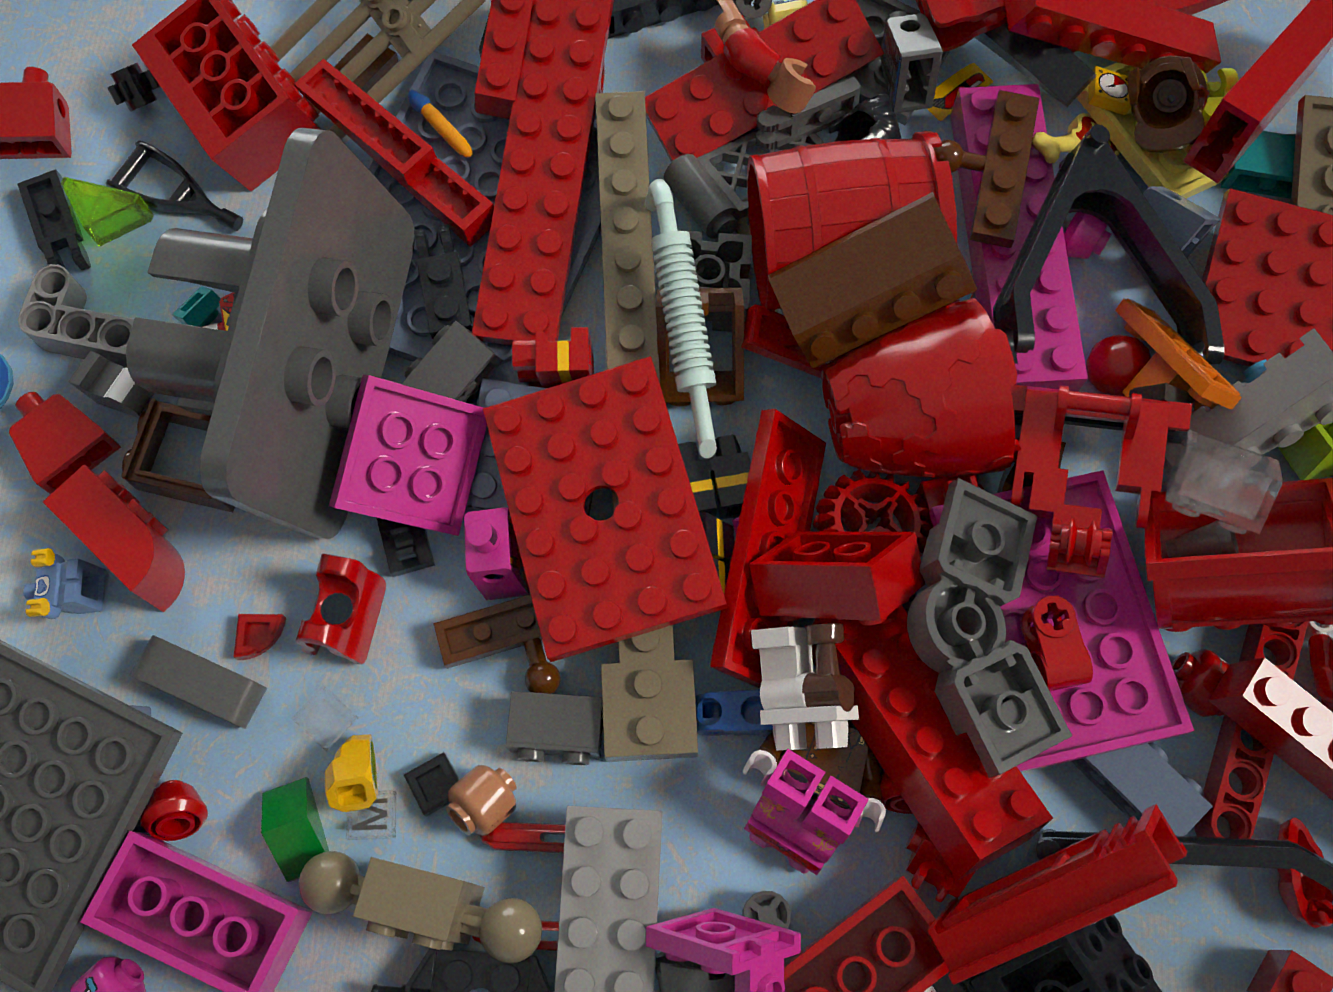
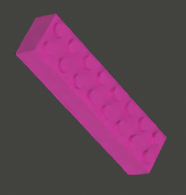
M1039 84L959 88L950 114L954 141L959 143L965 152L985 155L995 99L999 90L1039 97L1033 136L1036 132H1045L1047 134ZM1032 144L1015 241L1011 248L969 240L982 172L963 168L958 169L973 279L978 288L975 291L976 300L986 310L993 326V306L1055 179L1052 163L1046 162L1044 156ZM1061 227L1030 292L1035 345L1033 351L1017 353L1018 364H1015L1017 381L1015 385L1059 389L1060 385L1069 386V391L1079 392L1088 377L1063 227Z

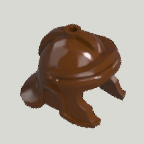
M1165 56L1153 60L1141 70L1136 68L1129 72L1128 94L1130 105L1132 106L1131 111L1137 122L1134 135L1138 146L1144 151L1165 153L1180 150L1194 144L1205 127L1202 113L1210 91L1207 90L1203 73L1192 62L1191 58ZM1169 95H1175L1176 100L1171 101Z

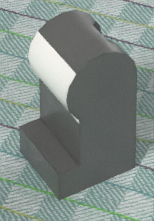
M92 351L87 354L69 380L70 384L97 404L135 417L140 416L146 402L155 394L138 386L132 380L128 368L110 362L102 355Z

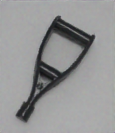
M141 140L135 143L136 148L111 180L107 179L106 186L115 194L154 211L208 215L216 218L218 223L234 231H238L243 224V217L226 208L220 209L213 204L193 177L177 161ZM150 157L168 166L184 178L169 200L150 197L127 188ZM195 193V195H196L195 199H194L193 201H189L190 198H191V197L193 196V194Z

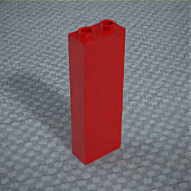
M1311 0L1223 97L1183 162L1216 183L1223 179L1314 72L1332 47L1333 0Z

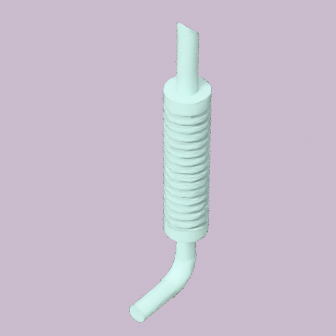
M656 179L648 187L645 206L650 211L657 210L661 234L653 237L651 244L653 254L655 255L654 261L657 263L655 265L658 272L657 278L660 280L658 284L659 288L662 289L660 290V295L663 297L661 299L662 305L665 306L663 312L666 315L664 317L665 322L668 323L666 329L669 332L667 334L668 339L671 340L669 346L670 349H673L670 351L671 356L674 358L672 363L673 366H677L674 368V374L678 375L675 377L677 391L689 392L699 452L703 458L708 459L715 454L717 447L706 389L715 386L716 379L714 370H710L713 368V362L709 361L712 357L711 353L708 352L710 351V346L706 344L709 340L708 336L705 335L707 329L704 326L706 324L705 318H702L704 312L701 309L702 301H700L701 296L700 292H698L699 285L697 284V275H695L696 268L693 266L695 262L694 258H692L693 251L690 249L692 247L690 234L687 231H678L670 187L664 180Z

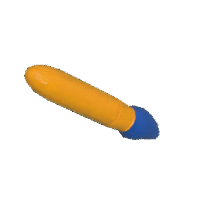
M413 89L409 90L408 99L412 108L417 113L422 114L427 122L459 155L466 158L471 157L472 148L470 144L441 112L431 104L430 99Z

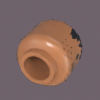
M477 765L448 791L450 804L446 806V811L456 826L466 835L470 836L474 832L481 836H486L515 811L516 799L513 791L517 788L512 777L500 767L494 771L488 766Z

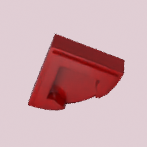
M238 614L234 658L237 660H247L269 650L281 636L286 623V617L282 614Z

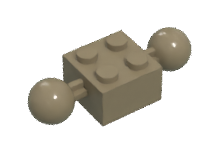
M337 851L323 852L314 856L306 863L299 878L301 898L313 911L321 914H335L354 904L356 907L353 917L368 921L366 931L405 939L408 938L409 932L414 933L412 943L437 950L445 949L452 951L454 943L469 944L471 936L480 938L485 951L495 960L503 963H517L533 954L542 936L540 916L535 908L524 900L506 898L494 903L489 909L480 907L485 888L483 886L374 857L370 858L366 875L362 876L357 864L348 855Z

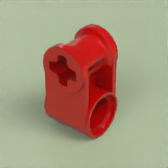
M1047 596L1039 600L1036 605L1029 607L1022 614L1020 627L1026 647L1049 691L1090 683L1093 678L1092 661L1084 645L1072 604L1059 596ZM1041 616L1044 619H1052L1054 626L1051 623H1043Z

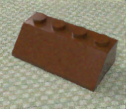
M933 192L768 275L770 284L793 337L812 369L978 290Z

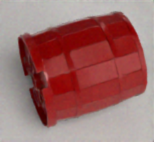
M932 131L915 132L911 139L870 138L808 146L801 145L788 150L762 155H749L747 164L749 232L752 235L753 270L760 306L783 314L768 279L769 274L932 192L957 242V212L949 162H937L933 149L934 147H942V141L938 133Z

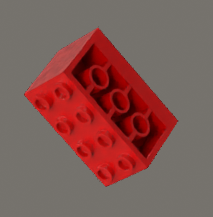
M187 0L134 42L132 46L210 159L252 192L278 171L285 144L294 130L298 128L322 130L315 121L320 114L305 96H301L294 85L296 81L285 68L282 69L278 64L280 59L265 41L260 44L261 39L258 35L261 33L245 14L240 18L238 17L242 13L232 0Z

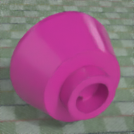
M1076 212L1064 233L1067 257L1089 259L1092 252L1100 256L1112 233L1105 230L1107 224L1093 215Z

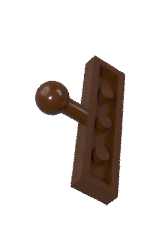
M1003 90L998 91L985 155L965 152L961 145L953 140H943L942 147L933 148L937 162L948 161L951 173L959 168L982 172L969 238L971 241L1011 248L1015 241L1039 97Z
M531 594L433 623L444 666L447 669L524 646L530 666L525 674L527 689L533 693L553 694L558 689L561 680L560 673L555 665L546 660Z

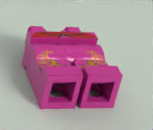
M787 749L768 780L744 829L750 833V840L760 847H773L787 856L789 865L803 874L810 871L818 875L836 848L843 844L850 836L869 799L833 776H830L813 804L810 805L808 802L824 776L825 771ZM787 769H793L802 773L807 778L808 783L795 780L790 776ZM829 795L842 798L851 809H844L835 805L830 800Z

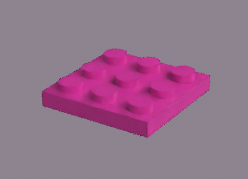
M363 374L329 506L459 536L487 427L483 407Z

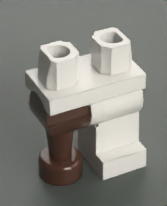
M816 624L805 626V628L779 627L751 630L753 649H759L762 674L760 699L764 709L760 710L761 725L773 724L776 751L807 749L805 723L810 722L815 724L816 749L847 747L848 720H859L858 705H853L854 685L846 676L841 675L839 671L835 644H840L844 641L843 624ZM812 645H816V672H813Z

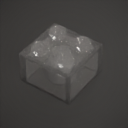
M1189 430L1169 474L1165 501L1173 503L1172 508L1182 514L1199 517L1200 513L1219 519L1218 524L1232 532L1245 534L1247 530L1260 534L1283 483L1279 460Z

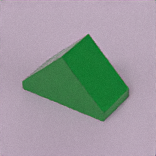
M308 777L262 793L261 834L286 882L299 879L302 869L311 858L329 851Z

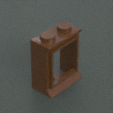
M742 287L699 288L700 301H702L701 309H703L704 316L708 315L709 312H732V370L714 371L716 385L706 389L708 402L724 406L730 405L735 401H744V348H741L744 341V299ZM657 289L656 323L660 386L666 403L673 406H687L691 404L689 392L677 391L675 377L678 375L670 372L669 339L667 335L669 332L666 329L668 323L665 322L664 318L666 316L663 312L665 306L662 305L661 299L663 297L660 295V290L662 289Z
M151 398L147 410L142 412L137 424L138 433L132 449L128 450L123 458L121 477L139 491L232 513L235 509V506L209 496L202 484L151 473L169 422L207 431L211 418L210 415L192 413L177 405L159 402L155 398Z

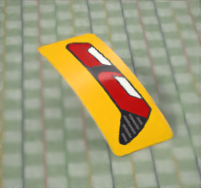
M971 63L936 87L932 108H927V110L938 121H943L951 114L959 88L987 87L993 83V80L975 63Z

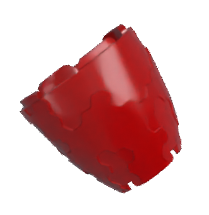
M976 298L947 304L836 357L821 371L824 402L830 414L828 426L837 458L854 468L903 476L959 477L1006 471L1005 468L1011 467L1012 463L1017 460L1018 451L1022 450L1019 441L1015 439V419L1011 387L1016 384L1017 370L1007 335L1002 330L994 329L986 310Z

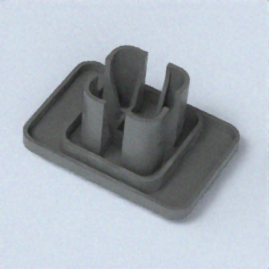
M298 128L291 133L283 150L269 205L257 222L253 238L171 228L164 232L157 241L148 269V274L151 276L234 292L233 306L226 323L229 326L228 331L135 317L126 349L128 372L138 386L152 393L179 397L177 406L192 413L211 416L200 457V479L205 492L209 496L300 534L324 539H331L338 534L348 514V511L333 508L329 504L363 374L371 375L382 379L414 250V227L409 213L334 132L329 130Z

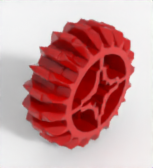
M860 469L854 471L850 478L843 474L837 479L835 486L830 485L823 493L824 498L818 501L815 508L819 515H816L813 520V528L820 530L819 532H845L841 517L845 519L844 524L848 526L851 532H865L870 523L873 524L880 517L881 520L876 528L871 529L870 532H916L920 558L922 557L921 553H924L927 542L926 537H928L929 530L933 525L925 522L929 516L928 508L917 507L922 499V493L910 495L907 492L909 481L903 482L899 486L894 483L895 477L893 474H887L886 478L882 479L879 473L870 471L866 477ZM867 501H873L877 504L868 503ZM893 514L899 521L901 528L894 523Z

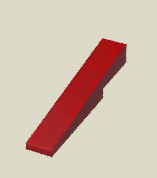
M324 58L294 83L296 89L438 219L444 224H449L450 229L469 247L490 229L494 204L437 158L431 145Z

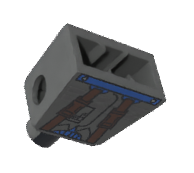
M895 11L888 15L885 20L882 42L884 55L880 58L892 110L894 113L932 108L943 53L942 48L925 14L908 15L904 11ZM909 66L911 67V69H912V71H913L912 75H910V72H909V69H908Z

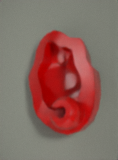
M1294 817L1280 825L1277 840L1295 842L1324 858L1321 849L1314 842L1309 830L1301 820ZM1277 868L1280 877L1278 881L1279 894L1289 912L1298 922L1313 928L1331 926L1333 924V891L1295 869Z

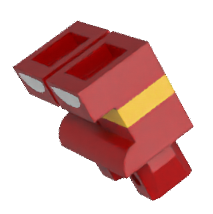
M571 328V340L549 341L546 333L539 329H535V341H512V366L514 371H517L519 382H540L542 388H550L594 374V350L589 328Z

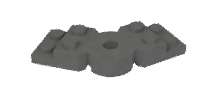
M958 478L948 486L939 524L929 530L919 569L928 588L921 591L912 601L907 616V630L910 642L919 658L928 667L939 673L935 693L956 736L967 732L990 778L1000 775L1072 737V734L1028 648L1012 640L1005 642L1006 624L1000 606L1020 597L1038 516ZM956 620L960 624L961 629L958 627Z

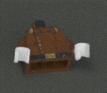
M848 720L847 747L816 749L814 722L805 723L807 749L791 751L825 771L811 799H816L829 777L833 776L869 799L855 827H859L862 817H868L875 823L874 832H879L886 815V808L882 803L880 788L882 777L879 762L859 731L852 729L853 722ZM773 732L768 734L758 751L751 754L742 771L746 775L751 768L760 770L764 775L760 783L761 786H766L787 751H776ZM787 769L790 776L795 780L808 783L807 778L802 773L793 769ZM829 795L830 800L835 805L844 809H851L842 798Z

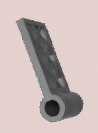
M758 130L698 158L693 154L682 155L675 159L664 173V181L668 184L670 190L703 232L711 239L718 238L719 233L732 234L738 226L739 219L748 215V201L742 202L735 191L737 186L747 188V176H742L740 173L742 166H747L749 154H746L747 149L757 146L756 132ZM813 133L808 137H803L801 142L793 141L778 148L774 147V149H770L769 153L775 152L776 149L788 150L801 145L808 146L824 142L816 133ZM722 161L737 164L734 174L717 171L713 165Z

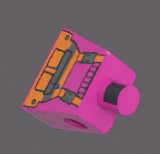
M496 508L465 513L466 571L486 600L529 595V586L509 509ZM494 574H499L504 577L500 579H495Z

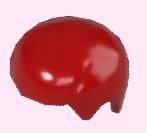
M1122 334L1104 338L1093 346L1086 360L1088 380L1102 393L1125 396L1122 393L1123 390L1151 359L1150 351L1138 338Z

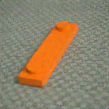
M1123 298L1115 311L1127 322L1124 329L1134 337L1146 341L1191 386L1187 391L1191 397L1208 407L1213 403H1217L1232 410L1242 398L1240 393L1154 310L1128 298Z

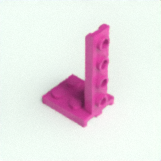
M711 908L646 926V947L666 953V958L672 961H691L700 964L701 970L707 973L735 975V992H785L784 958L801 953V933L717 908Z

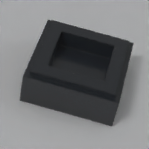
M445 752L404 774L423 815L426 817L450 804L448 791L460 780Z

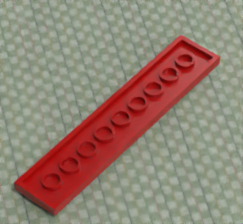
M534 0L516 99L512 104L472 334L483 342L512 345V341H535V329L545 332L549 341H558L596 113V93H599L614 0Z

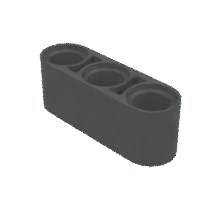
M154 635L151 636L129 675L243 729H246L267 690L265 686Z

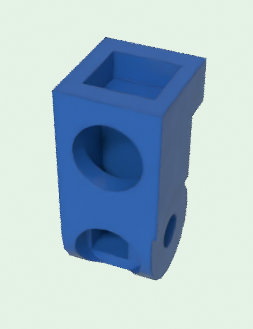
M760 689L710 692L695 696L697 734L709 736L734 734L735 736L762 735L767 737L768 734L773 732V724L761 725L760 710L764 709L761 704Z

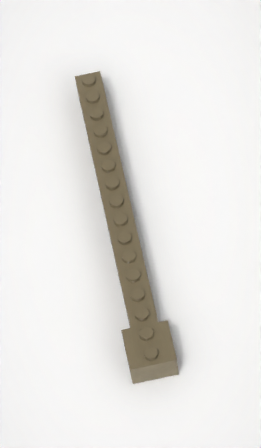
M645 91L596 93L607 369L651 356L660 383L659 355L657 353L654 260L651 244L652 222L651 211L645 206V199L650 185ZM612 491L614 513L619 500L616 493ZM673 625L619 641V663L601 664L604 754L606 761L618 762L698 757L693 659L675 660Z

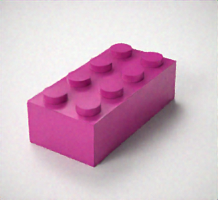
M129 831L80 922L223 992H274L313 911L163 840L155 839L149 834Z

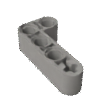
M50 264L41 268L32 280L19 313L18 324L21 330L42 350L85 359L87 354L92 351L102 355L110 362L127 368V343L123 346H120V344L129 339L134 320L84 310L87 299L86 292L64 267ZM86 332H88V334H87L86 336H84L83 338H81L83 334H85Z

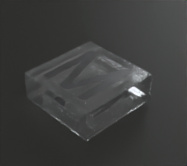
M394 790L378 791L377 799L369 808L347 812L346 839L396 838L397 792Z

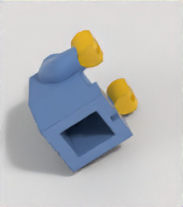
M50 548L37 549L31 552V555L35 556V559H30L31 565L36 568H44L37 570L36 583L26 584L24 587V597L28 600L26 605L30 606V609H25L28 617L42 616L48 619H56L61 612L84 614L101 612L103 610L106 569L81 559H69L65 562L62 556L55 554Z

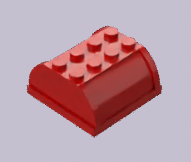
M1333 478L1163 491L1158 498H1150L1148 520L1144 529L1147 581H1153L1158 629L1183 632L1192 627L1214 626L1218 629L1230 630L1247 624L1284 627L1292 622L1308 621L1333 625ZM1216 520L1219 524L1230 522L1233 526L1239 553L1168 557L1166 549L1167 540L1175 539V537Z

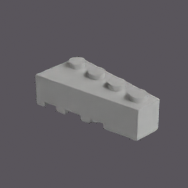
M1315 328L1299 338L1304 346L1290 356L1284 358L1281 353H1278L1263 363L1266 370L1258 378L1250 383H1241L1240 381L1234 383L1232 386L1240 393L1242 398L1232 410L1219 404L1213 409H1210L1208 406H1201L1191 413L1190 428L1182 444L1166 442L1165 463L1183 490L1212 488L1220 482L1221 477L1235 469L1244 470L1255 465L1262 458L1263 454L1278 446L1283 448L1294 444L1303 436L1305 431L1320 423L1326 425L1333 422V351Z

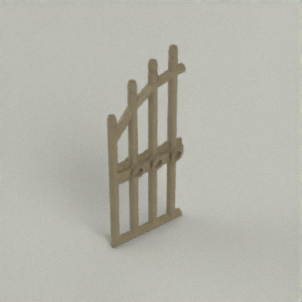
M316 0L270 46L278 58L281 60L340 0ZM359 0L361 3L290 75L297 82L323 58L327 61L372 17L381 31L340 72L353 82L392 44L402 59L367 92L370 97L380 103L486 0H462L432 30L421 15L436 0H412L411 2L409 0ZM335 124L328 129L334 132L341 140L346 136Z

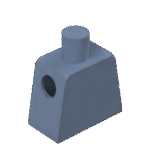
M1150 186L1143 192V195L1186 258L1190 256L1220 220L1211 212L1163 186Z

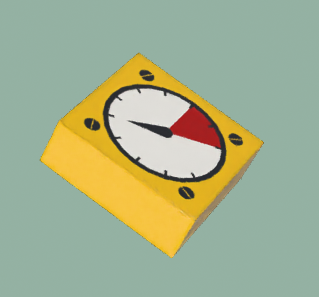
M1095 66L1093 71L1096 77L1088 85V104L1125 116L1132 107L1128 94V76Z

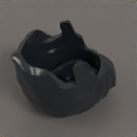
M884 93L860 102L851 112L843 115L828 128L830 134L838 131V136L834 142L870 138L901 139L899 124L891 108L890 97Z

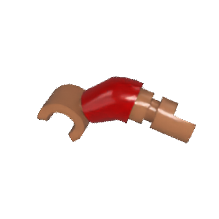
M717 0L723 13L718 16L714 25L716 32L723 41V50L728 61L739 73L762 84H765L767 80L771 81L767 93L772 102L789 113H800L816 90V86L810 79L801 76L808 64L793 58H785L780 63L781 55L765 43L755 30L747 26L734 1Z

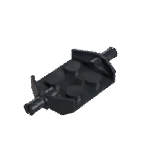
M429 949L407 984L402 985V987L374 984L371 992H472L477 988H485L489 992H551V989L537 956H529L517 963H503L492 958L487 952Z

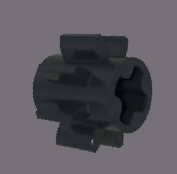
M138 62L110 74L115 84L107 87L116 105L125 102L131 112L157 100L152 90L159 88L160 85L149 70L142 72Z

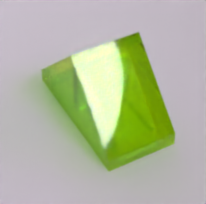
M63 177L61 185L83 228L99 247L152 221L154 214L139 194L68 177Z

